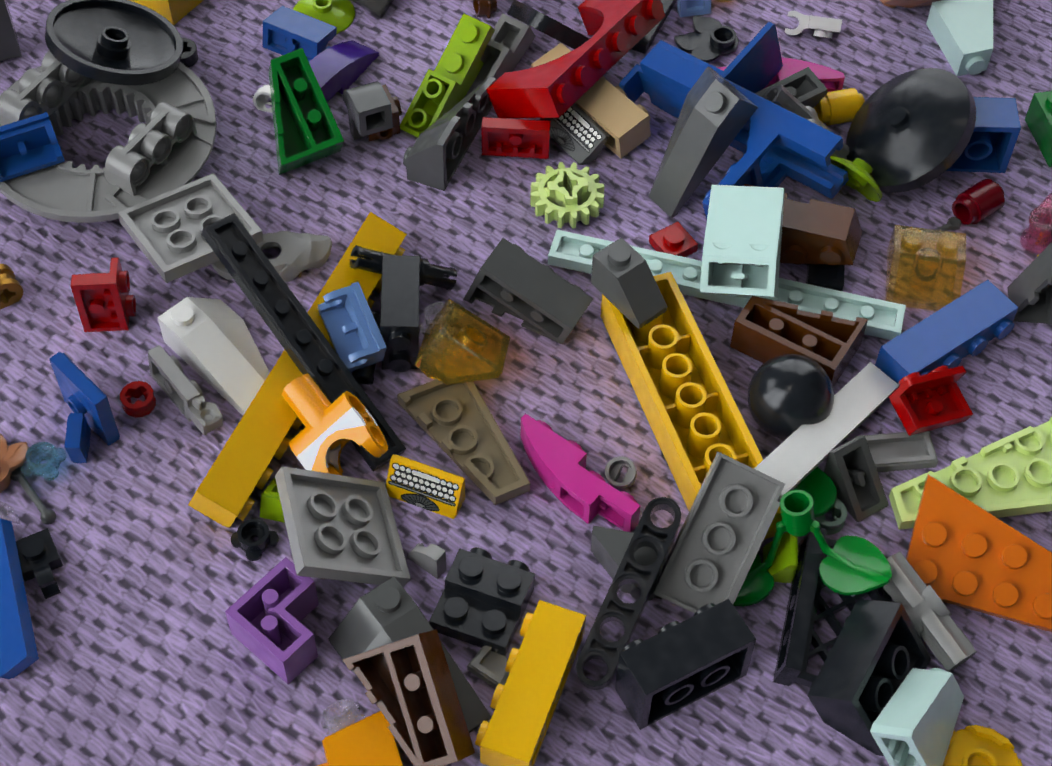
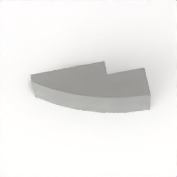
M502 13L480 59L484 64L466 96L489 77L496 78L497 80L505 72H512L536 37L529 25Z

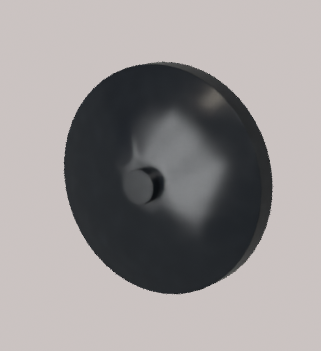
M67 0L51 10L46 21L45 42L53 56L74 72L97 81L116 85L151 84L169 77L180 64L183 42L178 30L161 14L129 0Z
M922 68L901 74L878 88L856 113L846 138V145L849 147V154L846 156L847 160L853 162L856 158H860L868 163L873 169L870 175L878 184L881 192L900 193L922 187L949 169L968 145L976 122L974 98L969 89L956 75L943 69Z

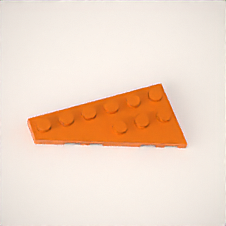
M928 474L906 560L926 586L930 585L943 602L1052 632V552Z

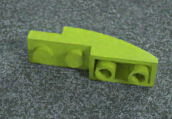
M463 13L435 70L428 69L400 124L401 130L418 138L422 132L464 99L484 64L480 59L495 31L492 26Z

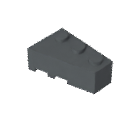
M1052 242L1007 287L1008 298L1019 307L1013 320L1015 322L1052 324Z

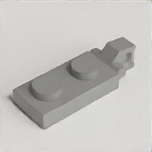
M160 345L148 350L150 375L188 421L192 420L203 435H207V433L223 426V416L217 405L212 402H205L200 386L195 380L189 381L184 375L178 359L174 355L169 356Z

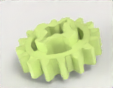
M559 162L558 169L554 170L548 165L546 166L545 174H536V182H531L530 205L535 207V215L537 217L545 214L546 224L555 220L557 221L558 228H562L564 223H570V226L574 229L576 228L577 221L588 225L590 216L595 218L599 216V209L604 207L605 186L603 183H599L598 174L589 175L590 167L586 166L579 170L577 169V163L573 162L570 168H565L563 162Z

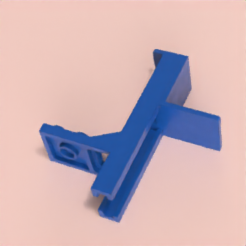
M768 22L724 71L660 40L642 59L640 65L636 64L620 81L619 87L623 89L631 101L635 102L645 92L649 94L653 105L678 118L688 92L709 66L758 107L729 145L741 151L744 155L737 163L729 167L726 176L718 185L744 186V184L755 187H778L788 176L833 199L849 180L848 172L831 164L830 159L835 150L840 151L844 146L841 136L755 94L764 89L783 67L776 25L774 23ZM711 189L707 192L704 200L702 201L706 219L708 215Z

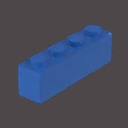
M987 279L882 345L875 366L898 385L903 377L914 372L925 375L943 365H947L949 369L958 367L964 357L969 354L972 357L977 356L986 348L988 342L995 337L999 340L1005 338L1015 326L1013 320L1019 307Z

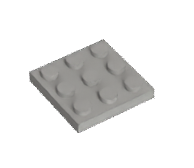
M214 173L118 212L122 226L166 283L220 260L202 236V231L204 227L233 213L236 214L257 244L264 241L260 227Z
M284 466L279 469L275 479L297 576L381 585L394 576L402 587L407 584L411 578L385 482Z

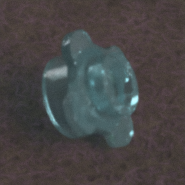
M48 442L36 443L27 450V462L21 466V471L26 477L36 475L43 477L47 481L54 480L59 476L58 468L60 463L66 459V452L64 449L56 448ZM43 460L47 461V463L40 464Z

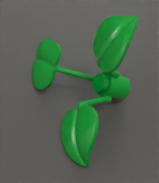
M818 466L793 490L786 492L780 500L782 520L776 523V533L768 556L762 563L760 556L756 555L733 606H750L759 603L772 592L775 585L774 578L767 569L772 566L782 536L786 531L795 537H802L810 531L813 532L822 552L828 555L820 563V577L823 583L836 593L859 595L885 586L892 580V571L888 560L870 541L858 536L847 535L839 538L833 549L826 543L820 530V524L818 521H815V517L824 515L834 506L837 499V491L830 477Z

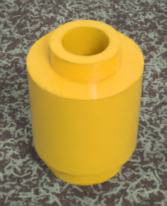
M855 88L827 92L813 109L818 113L819 120L830 126L852 122L865 100L863 95L858 93Z

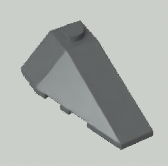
M709 66L686 96L648 196L671 218L678 214L758 108Z
M489 77L422 132L413 147L409 146L403 158V165L407 169V180L445 191L480 130L482 117H487L493 107L486 89L496 81V78Z
M393 576L360 597L328 640L340 657L345 659L419 633L431 631L433 628L417 604ZM441 642L470 733L478 728L483 720L488 721L491 719V715Z

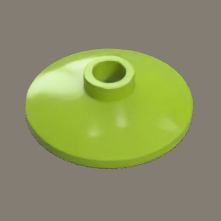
M300 0L293 8L295 11L337 27L336 34L347 29L355 18V8L350 0Z
M830 156L831 164L848 172L849 180L845 185L855 189L870 201L879 202L883 198L878 184L870 175L873 169L868 163L860 158H856L851 162L841 157Z

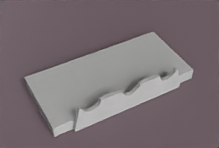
M717 452L654 585L652 593L693 613L706 604L714 603L717 605L727 599L734 604L780 506L778 499L785 483Z

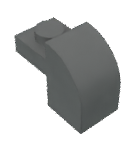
M378 81L343 91V101L348 109L349 127L354 140L393 128L391 103Z

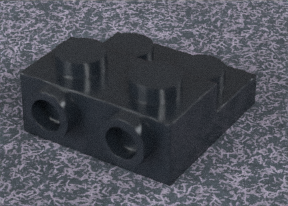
M475 547L470 552L459 549L445 578V589L429 620V624L433 630L437 629V632L480 648L489 646L492 647V652L506 656L533 593L535 573L530 572L526 564L517 560H510L507 564L493 560L491 554L482 548Z

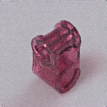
M1052 193L1037 208L1032 210L1029 216L1030 225L1021 234L1020 243L1022 247L1031 253L1040 254L1052 242Z

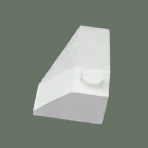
M184 298L157 317L164 342L239 413L244 415L270 373L244 320L221 299Z

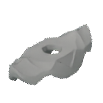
M290 231L263 234L264 241L257 244L262 251L263 249L272 248L281 249V253L277 258L268 260L284 282L294 280L302 271L309 268L322 267L326 263L332 248V241L328 236ZM220 260L211 264L220 276L227 280L233 279Z

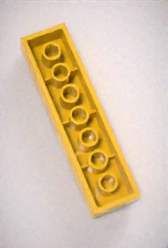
M667 272L653 276L668 306L667 311L638 329L602 294L600 316L684 502L690 511L717 452L725 454L751 468H755L763 461V458L672 273ZM780 506L764 540L775 536L776 523L782 520Z

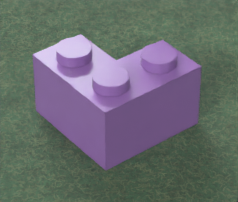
M285 557L225 611L231 634L287 684H290L318 657L314 634L300 623L319 605L315 581L310 577L297 576L294 563Z

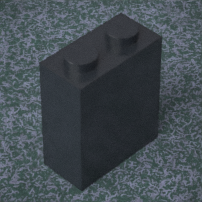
M383 255L380 330L387 348L382 361V370L391 369L395 372H406L409 369H419L420 256Z

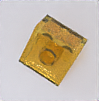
M895 225L887 250L885 301L903 304L909 308L938 311L959 298L966 264V233Z
M448 299L425 331L415 366L420 368L427 377L438 379L446 385L496 379L503 372L510 337L456 302Z

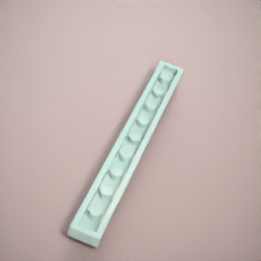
M557 229L548 254V265L592 274L593 255L612 244L613 241ZM631 246L646 260L653 276L671 272L681 293L684 295L743 308L752 297L701 293L702 261ZM779 278L778 297L756 296L798 305V310L821 314V310L833 312L832 317L856 321V317L868 319L864 332L865 335L892 340L901 334L906 305L783 278Z

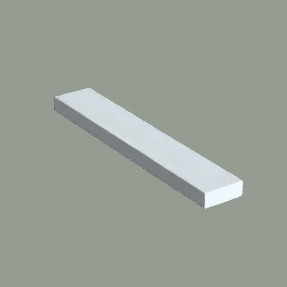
M870 362L834 395L832 411L825 420L816 424H802L754 468L785 483L778 502H780L786 492L793 490L828 457L830 451L837 448L899 387L894 380Z

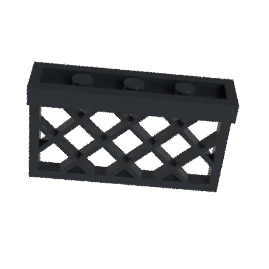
M820 528L826 543L833 549L836 540L827 538V530ZM811 531L799 543L798 567L791 584L773 679L774 683L787 686L795 682L811 687L812 682L817 678L816 675L806 672L808 660L819 654L823 662L826 661L828 649L833 647L843 628L835 617V613L845 608H848L851 612L858 599H865L868 596L871 600L892 602V597L887 594L883 587L853 597L838 593L843 602L829 608L820 595L821 589L826 587V585L823 583L819 572L820 563L827 555L822 552ZM881 589H883V590H882V596H881V595L879 594V592H878V591H880ZM823 619L827 621L837 636L824 644L814 631L815 623ZM812 644L815 649L810 651V647Z

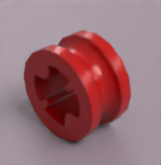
M131 382L123 387L120 392L122 408L131 417L138 418L149 415L156 406L154 391L146 382ZM142 395H144V401L137 400L134 404H132V397L138 399Z

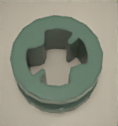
M836 499L834 506L830 509L834 517L833 521H826L825 515L815 517V521L819 522L820 528L827 530L826 535L836 534L844 526L847 508L839 499Z

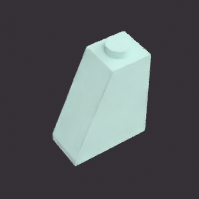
M941 0L932 2L926 25L956 76L966 74L977 75L982 71H986L993 51V0Z
M912 668L876 718L870 732L889 766H943L964 699V695L953 673L940 668H931L929 670Z

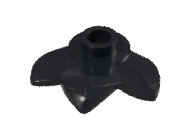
M693 16L694 32L674 37V42L681 50L691 53L692 56L704 62H710L717 59L720 55H729L735 52L739 42L736 32L731 27L722 26L718 20L704 16Z

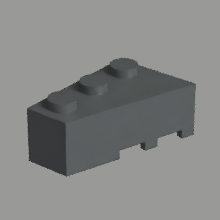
M505 238L501 239L482 265L463 299L471 304L477 299L493 306L492 313L500 317L506 312L524 320L521 324L522 327L560 344L564 343L593 300L580 287L569 283L557 275L552 268L541 264L525 253L520 246L510 243Z

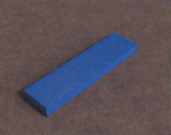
M0 518V678L12 679L36 662L39 657L12 521Z

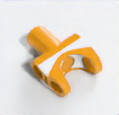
M303 374L294 379L283 389L281 395L305 426L302 431L289 441V445L306 470L342 475L343 470L340 465L341 450L351 440L359 446L362 445L376 458H380L388 451L387 441L375 419L362 402L352 393L345 391L331 404L309 374Z

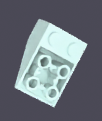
M711 185L702 253L701 293L778 297L785 188Z

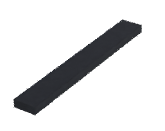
M233 213L204 227L202 236L301 373L309 374L331 404L345 391H348L362 402L375 419L388 444V451L380 458H376L362 445L359 446L351 440L371 470L375 471L390 462L393 454L401 455L404 453L406 448L236 214Z

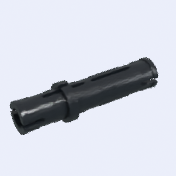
M356 245L350 256L358 258L357 260L350 259V267L382 274L383 255L392 254ZM420 257V286L428 284L452 290L456 280L449 279V276L457 277V270L452 267L448 268L431 264L428 259Z

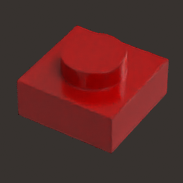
M675 222L649 235L650 245L659 252L687 257L697 252L698 243L679 222Z

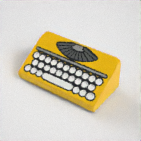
M397 454L392 455L386 480L388 496L455 519L466 498L465 479Z

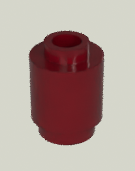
M983 179L956 197V201L952 204L953 214L964 225L977 224L1004 206V191L993 180Z

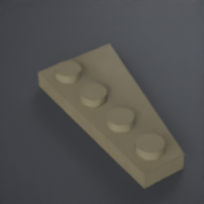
M466 368L397 394L399 405L494 505L530 491V481Z

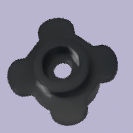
M251 518L244 521L239 526L237 532L231 536L232 546L241 548L246 553V558L250 561L261 559L262 553L268 547L277 545L279 541L277 532L269 531L268 525L260 518ZM253 537H258L257 541H251Z

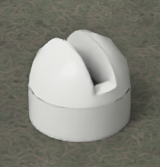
M263 85L257 90L253 96V103L258 110L273 113L272 107L266 108L265 104L272 105L271 102H267L271 98L270 85Z

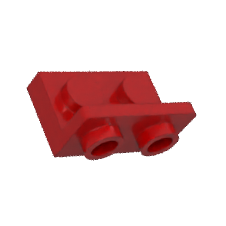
M482 117V155L549 159L551 121Z
M119 257L111 258L109 273L72 275L70 286L84 332L129 330V318L136 316V299L134 295H129V272L122 270Z

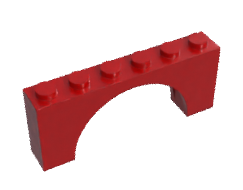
M585 0L578 6L588 35L593 36L578 48L555 60L520 71L505 72L486 89L497 117L560 118L665 17L662 2L660 0Z

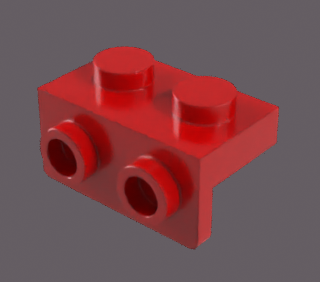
M943 365L925 375L914 372L899 381L900 386L889 396V399L909 436L965 422L973 415L956 383L967 373L963 365L950 369L947 365Z

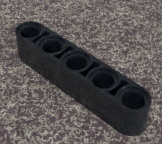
M655 498L646 506L576 664L577 676L582 685L588 689H603L613 680L618 667L619 653L629 644L679 531L681 511L677 503L670 498ZM665 510L671 513L674 522L666 528H660L653 524L651 516L656 511ZM641 547H650L655 550L658 558L651 565H641L634 558L635 552ZM624 584H634L641 591V596L634 603H624L617 596L620 587ZM609 621L620 623L624 628L622 638L614 642L605 640L600 634L601 628L605 623ZM591 659L602 660L608 668L606 675L600 680H590L584 675V666Z

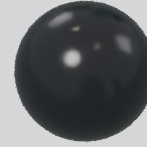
M784 354L769 359L754 373L748 388V406L755 422L767 433L782 439H787L802 424H816L825 420L833 408L834 391L828 374L817 362L802 355Z

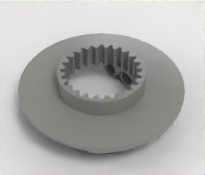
M49 50L45 54L41 66L27 70L19 80L0 95V127L47 112L55 135L58 136L64 134L63 126H73L72 119L81 121L85 113L95 116L98 110L108 114L112 109H116L117 114L128 111V115L131 118L138 115L141 124H138L131 131L128 144L125 147L118 145L110 151L103 169L98 164L94 165L90 170H86L85 164L74 168L72 161L62 162L0 182V192L20 208L48 219L76 223H93L119 219V211L186 185L200 172L209 158L216 138L217 122L212 98L201 79L181 62L173 74L158 82L145 85H116L97 81L74 72L59 62Z

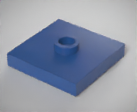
M58 352L49 358L64 401L74 413H83L89 426L108 446L119 440L120 434L107 396L64 353Z

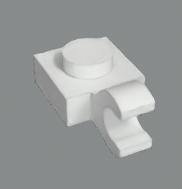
M789 11L787 15L789 17H796L799 21L796 29L785 28V33L788 35H797L804 29H813V36L832 38L833 32L840 33L841 19L804 15L798 11Z

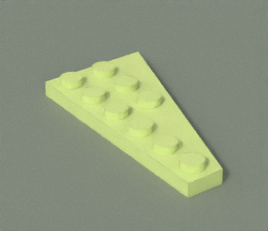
M1052 417L1048 422L1037 427L1029 426L981 448L979 453L968 458L962 456L952 461L950 466L937 472L929 471L891 488L889 499L898 529L914 528L928 474L996 518L1052 511Z

